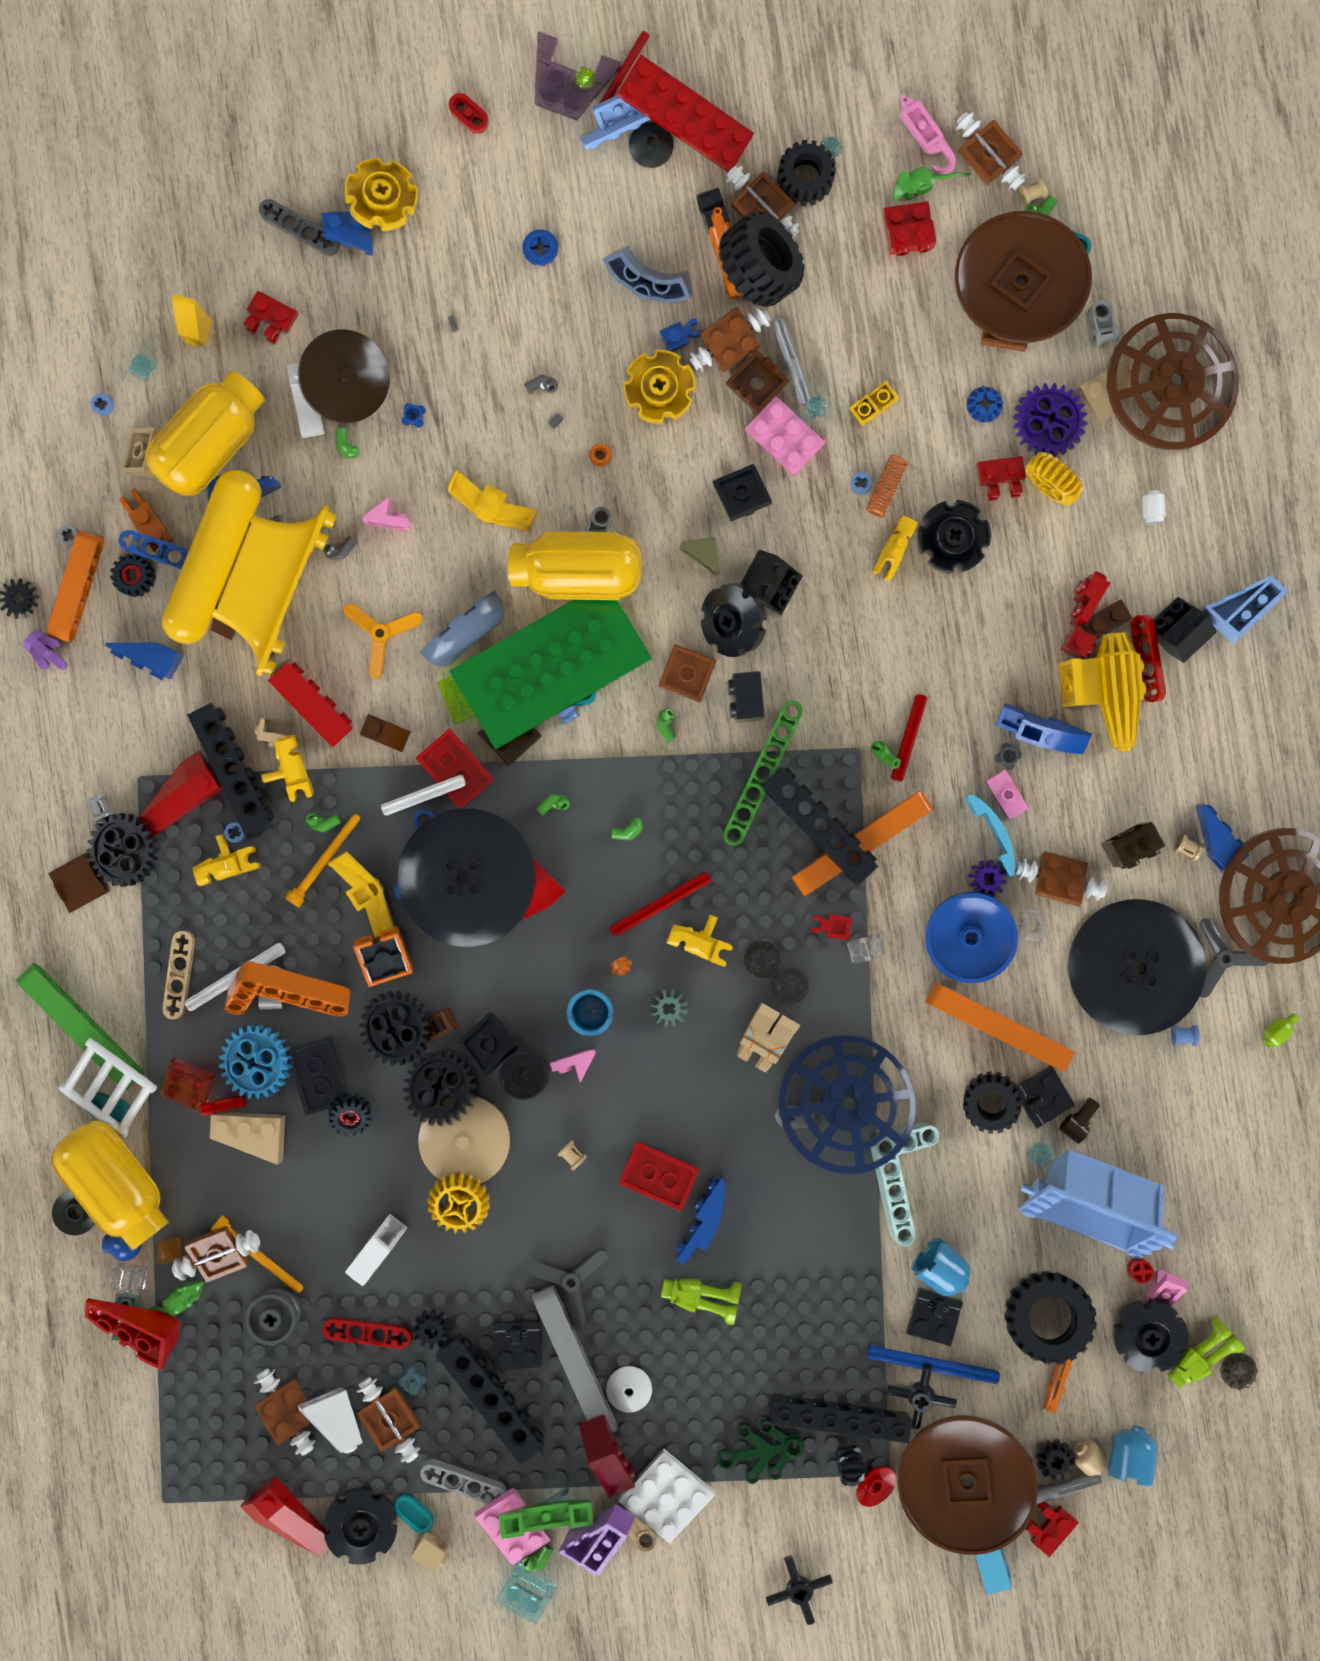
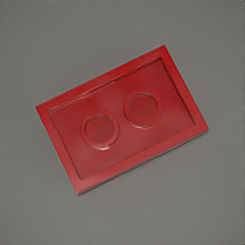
M450 728L415 757L436 783L463 775L466 785L446 793L459 809L464 808L495 781Z
M636 1141L618 1184L678 1211H682L700 1168Z

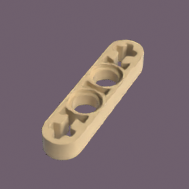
M189 931L175 933L171 942L163 1001V1013L169 1019L180 1018L186 1011L184 1002L188 998L195 947V937ZM183 935H185V939L189 940V943L184 944L183 951H188V955L185 953L176 954V950H182V943L178 942V939L183 938ZM178 957H182L186 961V967L183 970L175 967V960ZM174 980H180L183 984V989L179 993L174 992L171 985ZM170 995L174 997L182 996V999L176 1000V1007L179 1008V1011L173 1015V1011L169 1010V1006L174 1005L175 998L170 999Z

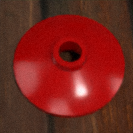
M886 1466L870 1470L864 1475L863 1483L858 1484L856 1498L865 1507L876 1506L883 1502L895 1487L896 1475L894 1471Z

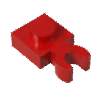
M828 914L827 921L821 916H812V919L820 921L818 928H810L812 932L819 933L826 930V937L849 940L852 917Z

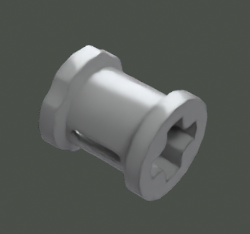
M105 794L94 796L85 801L87 805H90L94 815V823L102 821V818H109V815L113 814L108 809Z

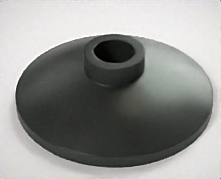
M654 122L644 123L632 132L629 139V151L632 158L639 165L647 168L659 167L665 164L672 155L674 147L672 135ZM649 139H654L655 143L653 145H650L647 143V141Z
M70 1191L62 1193L55 1200L52 1207V1219L61 1232L77 1236L88 1232L95 1225ZM75 1207H79L81 1209L80 1215L75 1213Z

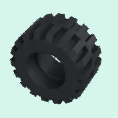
M802 140L801 145L796 142L793 143L792 149L788 147L785 150V155L781 157L777 180L778 184H780L779 187L792 198L795 204H797V201L801 202V206H806L807 202H810V205H815L817 199L819 202L824 200V196H827L831 190L836 173L835 159L831 158V151H825V145L822 143L820 146H817V141L812 140L811 144L807 143V140ZM800 165H810L818 171L819 177L814 181L804 182L796 177L794 169Z
M992 1071L986 1072V1075L981 1073L977 1075L976 1079L973 1078L970 1081L969 1086L965 1089L963 1110L967 1120H971L970 1124L973 1127L978 1126V1130L982 1132L984 1129L988 1130V1134H993V1131L1002 1133L1004 1128L1009 1130L1012 1127V1123L1018 1121L1022 1106L1021 1093L1017 1089V1084L1010 1081V1077L1007 1075L1003 1077L1000 1072L992 1074ZM990 1091L998 1092L1006 1099V1106L1000 1112L988 1113L979 1106L980 1096Z

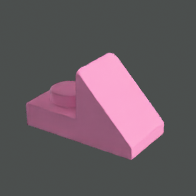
M390 497L363 516V522L366 525L410 532L412 522L409 518H406L407 515L393 513V516H390L392 509Z
M595 1047L552 1060L550 1062L552 1072L558 1070L559 1074L572 1070L571 1066L575 1065L579 1081L581 1082L596 1053Z
M1158 1270L1145 1302L1149 1303L1150 1299L1153 1298L1173 1305L1188 1290L1189 1282Z

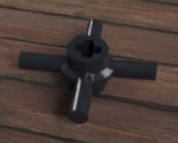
M929 1364L923 1365L920 1381L916 1382L910 1389L888 1385L887 1389L888 1395L908 1398L909 1403L914 1408L911 1424L914 1429L920 1428L923 1412L928 1411L933 1404L956 1408L957 1399L935 1395L933 1388L929 1385L932 1366Z
M786 1556L784 1561L791 1579L787 1582L786 1590L766 1596L767 1604L771 1606L789 1599L792 1603L800 1605L806 1624L812 1625L815 1623V1619L808 1601L812 1598L813 1590L833 1584L832 1577L829 1574L810 1581L808 1578L798 1574L793 1556ZM797 1588H801L802 1592H797Z

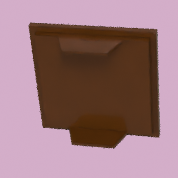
M89 852L48 873L57 894L64 902L69 913L110 892L103 878L97 877L98 869L92 870V866L95 863L94 861H88L91 857Z

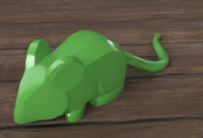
M924 167L916 168L910 173L904 171L900 173L896 182L893 199L897 201L906 196L908 201L914 198L915 194L921 196L932 191V186L935 185L934 179H947L955 176L966 177L970 176L971 173L934 174Z
M205 1281L184 1282L181 1287L175 1289L162 1301L164 1308L155 1306L151 1307L150 1310L168 1313L173 1317L177 1316L188 1307H191L193 1302L200 1298L199 1296Z

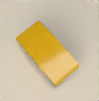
M884 381L872 392L866 394L849 407V409L860 424L864 426L895 404L900 398L889 383Z

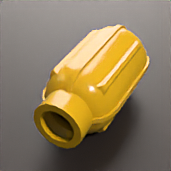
M230 371L220 383L203 385L186 401L148 445L145 459L152 474L164 486L182 496H193L200 493L251 436L255 425L253 414L265 402L263 395L250 381L235 371Z
M547 531L532 543H513L508 554V576L512 587H530L533 592L548 599L619 600L633 593L639 586L642 578L643 561L640 545L635 539L616 532Z
M101 1121L85 1123L68 1133L53 1149L51 1162L56 1174L96 1226L105 1234L113 1237H122L133 1251L169 1223L159 1209L160 1193L155 1182L108 1124Z

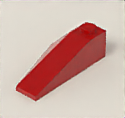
M200 750L178 765L139 816L142 818L141 824H149L146 829L147 831L154 830V833L150 836L151 839L223 790L214 770Z
M88 1298L85 1302V1318L106 1334L113 1333L120 1340L119 1344L124 1348L128 1345L137 1352L136 1357L162 1371L178 1340L181 1321L161 1311Z
M275 1476L240 1505L255 1523L317 1556H320L329 1549L324 1539L327 1530Z

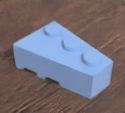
M1269 576L1235 594L1226 596L1218 602L1205 606L1202 611L1210 616L1214 627L1234 645L1285 596L1288 590L1273 576Z

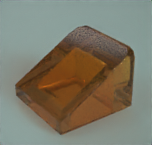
M164 1237L158 1242V1265L172 1263L176 1258L181 1259L182 1239L180 1237Z

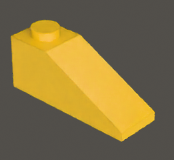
M173 294L172 302L178 335L189 346H206L213 320L196 300Z

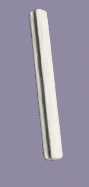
M277 943L250 961L267 965L285 954L286 951L281 943ZM240 967L185 1000L186 1008L189 1011H193L227 990Z

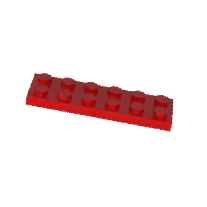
M642 54L638 57L616 95L726 172H729L737 164L754 135V132Z

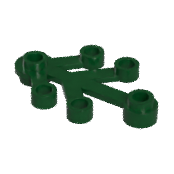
M765 1418L760 1422V1431L765 1435L770 1434L780 1442L770 1444L754 1433L749 1424L743 1422L737 1427L738 1436L749 1440L757 1447L733 1452L728 1448H723L717 1453V1464L721 1469L728 1470L734 1466L735 1461L759 1457L753 1468H749L745 1472L746 1481L750 1484H755L758 1482L760 1473L774 1454L782 1453L776 1464H771L768 1467V1476L772 1480H778L791 1458L799 1457L804 1452V1440L797 1434L786 1435L773 1425L768 1430L763 1429L762 1426L765 1423L771 1425L770 1419ZM746 1427L748 1429V1432L746 1434H742L740 1432V1429ZM791 1442H796L797 1447L790 1448L789 1444ZM724 1454L730 1456L726 1461L721 1458ZM772 1469L779 1470L777 1475H772L770 1472ZM750 1473H755L756 1477L754 1479L748 1478V1475Z

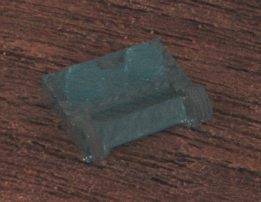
M517 1563L496 1602L536 1625L554 1595L557 1585L553 1583L548 1584L532 1573L523 1570L521 1564ZM518 1577L545 1593L544 1596L540 1597L516 1583Z

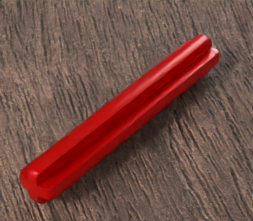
M916 694L897 755L901 763L898 768L893 769L891 779L902 782L904 780L928 699L922 694Z

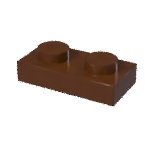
M1122 599L1091 616L1082 627L1087 633L1098 639L1133 618Z

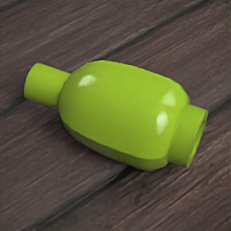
M1292 1013L1287 1018L1275 1020L1265 1029L1264 1037L1261 1039L1262 1042L1270 1049L1274 1046L1282 1045L1293 1033V1025L1299 1020V1017Z

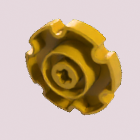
M370 158L356 165V174H348L345 182L344 196L345 202L352 204L350 214L360 224L370 229L374 225H379L382 231H390L406 224V215L414 214L418 200V189L416 185L410 184L412 182V175L400 163L390 160L389 163L385 164L381 161V158Z
M655 350L654 356L648 357L646 353H643L629 365L627 375L630 377V380L623 382L624 397L630 410L634 408L639 409L638 417L641 420L651 424H664V419L671 417L673 421H676L691 407L692 399L688 395L695 393V376L689 364L685 366L680 364L681 357L678 354L668 350ZM660 383L661 387H663V390L659 391V389L656 388V384Z

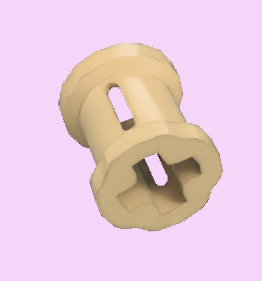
M1038 178L1035 183L1028 186L1022 185L1019 187V196L1022 203L1027 206L1033 200L1040 197L1043 199L1048 197L1047 186L1042 178Z
M1182 834L1178 838L1173 851L1176 853L1181 852L1190 857L1191 861L1195 862L1201 856L1205 845L1201 842L1198 844L1188 839L1187 835Z
M571 1140L557 1155L559 1157L562 1156L571 1165L572 1171H574L588 1156L582 1154L573 1145L574 1142Z

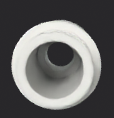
M1160 490L1147 491L1146 495L1142 496V514L1146 525L1164 523V518L1166 517L1165 494H1160Z

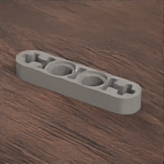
M427 1459L422 1464L420 1475L424 1482L486 1504L507 1492L506 1486L500 1481L436 1459ZM430 1468H434V1469H435L432 1474H429V1473H428V1471L430 1470ZM441 1471H444L443 1478L441 1479ZM450 1474H455L459 1477V1481L450 1483L446 1477ZM470 1482H478L481 1488L471 1490L468 1484ZM485 1486L488 1487V1488L486 1489V1494L484 1493V1487H485ZM495 1490L500 1491L497 1497L493 1496Z

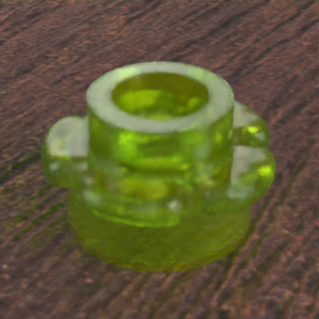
M581 67L579 71H575V81L581 88L587 89V87L592 88L594 86L596 76L591 70Z

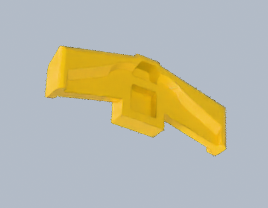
M458 470L455 471L448 486L450 494L474 513L477 519L487 524L493 523L528 531L538 513L536 509L505 503L508 495L488 484L482 492Z
M347 851L327 863L352 886L351 889L346 891V894L357 911L365 907L375 937L380 936L381 931L394 927L383 893L384 887L378 878H374Z

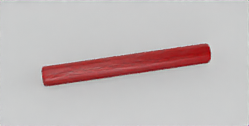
M703 872L611 925L609 929L614 937L619 936L711 882L708 873Z

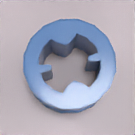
M100 393L92 398L91 407L100 415H108L114 409V402L109 396ZM100 400L107 402V406L104 405L106 407L104 410L98 407V403L101 404Z
M863 472L855 474L851 480L852 490L859 495L866 494L871 488L870 476ZM857 479L867 481L864 489L861 486L858 488L855 486L857 485Z
M575 705L557 714L558 717H562V724L571 722L580 716L575 711Z
M233 822L226 826L224 835L228 841L239 843L245 840L246 836L239 823ZM239 827L238 831H241V835L232 838L233 834H230L231 829Z

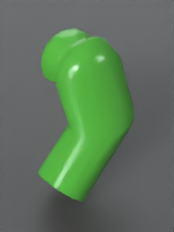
M1048 196L1041 206L1032 205L1031 203L1025 207V211L1048 215L1057 201L1052 196Z
M336 428L337 451L345 458H357L359 449L347 441V429Z
M670 708L660 711L656 723L657 729L667 743L677 737L670 728L674 717V711Z
M875 741L871 744V752L875 754L879 761L893 769L899 767L900 759L891 754L884 742Z
M550 794L536 807V810L544 816L551 808L567 810L570 802L564 795Z
M310 813L305 819L308 827L322 833L341 824L337 814L325 819L315 813Z
M636 817L631 819V823L625 829L613 828L612 839L633 840L643 830L642 820Z
M545 1544L542 1546L539 1554L523 1558L521 1562L523 1570L536 1571L543 1569L554 1549L550 1545Z

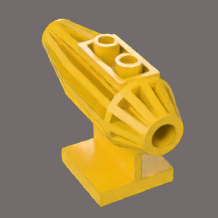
M1125 632L1102 635L1094 659L1081 660V658L1058 663L1062 708L1099 704L1112 748H1117L1118 753L1132 751L1131 747L1136 746L1141 700H1144L1146 693L1145 683L1142 682L1144 664L1143 660L1140 659V654L1136 653Z

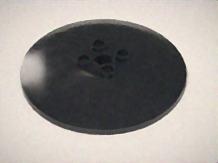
M453 809L427 820L408 840L398 867L400 897L412 921L430 937L453 946L472 947L484 945L506 935L524 917L531 904L535 889V865L531 851L522 835L500 816L479 809ZM462 871H467L471 876L468 884H462L459 881V874Z
M1129 899L1117 901L1099 909L1083 923L1076 933L1070 948L1068 976L1073 994L1078 1003L1097 1023L1122 1034L1149 1035L1174 1026L1192 1010L1204 986L1206 960L1204 949L1197 933L1190 923L1178 912L1155 901ZM1137 961H1142L1145 965V970L1141 974L1135 973L1133 969Z

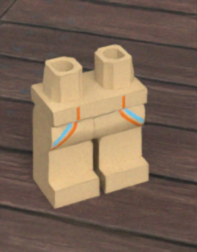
M760 1002L743 1036L739 1040L741 1045L736 1055L747 1062L753 1051L761 1056L756 1062L755 1067L766 1073L773 1063L776 1064L800 1025Z

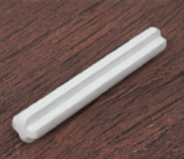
M463 775L455 776L381 805L382 812L386 816L464 787L466 782Z

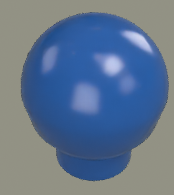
M108 1234L104 1236L102 1241V1251L111 1253L115 1259L120 1261H129L135 1258L142 1246L141 1244L132 1251L122 1237H113Z

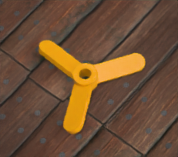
M346 604L343 607V614L370 634L373 639L369 675L375 679L380 678L383 674L386 643L389 638L416 627L423 621L421 613L412 612L383 625L377 623L353 604ZM379 630L384 631V635L382 637H377V632Z

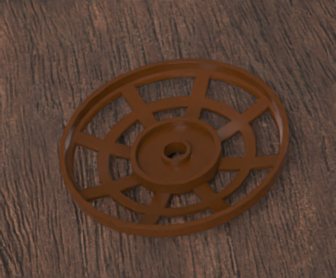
M1183 313L1158 314L1132 327L1116 345L1107 370L1108 398L1120 424L1140 442L1162 450L1176 451L1189 449L1213 437L1230 418L1236 405L1239 391L1237 364L1226 340L1208 323ZM1183 319L1193 322L1200 327L1196 336L1185 332H1169L1165 320ZM1149 324H1156L1160 335L1148 341L1140 351L1127 345L1131 338ZM1207 332L1212 334L1220 343L1229 362L1219 363L1214 351L1204 342ZM1172 339L1191 341L1192 345L1188 353L1176 351ZM1163 341L1167 352L1166 355L1158 360L1147 355L1153 346ZM1200 348L1207 353L1213 365L1202 367L1196 359ZM1124 354L1135 359L1131 370V387L1118 391L1117 369L1121 355ZM1141 363L1152 368L1149 382L1139 384ZM1232 371L1233 389L1231 401L1227 408L1219 401L1223 387L1222 373ZM1174 374H1178L1181 377V385H1176L1173 382L1172 377ZM1216 374V387L1214 395L1203 389L1205 377ZM1152 391L1154 397L1160 402L1155 411L1146 403L1142 393ZM1134 396L1140 409L1150 418L1143 430L1137 427L1129 418L1122 406V399ZM1199 397L1208 406L1200 414L1192 417L1190 403ZM1168 407H1181L1183 420H1172L1163 417ZM1213 409L1223 416L1212 430L1195 438L1193 424L1206 418ZM1158 423L1173 428L1184 427L1185 441H1165L1151 436V433Z
M1296 828L1267 830L1246 841L1229 860L1219 887L1220 915L1231 939L1250 956L1274 964H1290L1303 961L1320 952L1319 944L1304 954V941L1320 931V910L1315 907L1317 894H1320V884L1315 885L1309 877L1313 865L1320 871V860L1317 859L1320 850L1319 836ZM1295 835L1312 840L1308 853L1297 849L1283 850L1279 836ZM1270 840L1274 853L1263 858L1254 869L1241 863L1253 848L1264 841ZM1296 856L1306 859L1301 871L1289 869L1286 857ZM1277 860L1280 871L1274 873L1270 878L1260 874L1270 863ZM1237 871L1248 877L1244 890V906L1230 908V889L1233 877ZM1255 882L1264 886L1261 897L1262 901L1252 904L1253 888ZM1289 891H1292L1293 900L1287 903L1285 896ZM1265 911L1272 919L1266 930L1258 922L1255 916L1256 912ZM1247 915L1251 926L1261 935L1253 947L1240 935L1234 924V917ZM1310 915L1319 920L1311 930L1303 934L1302 922ZM1281 924L1292 925L1294 937L1282 938L1274 934ZM1269 941L1282 945L1294 944L1295 957H1274L1266 955L1261 951Z

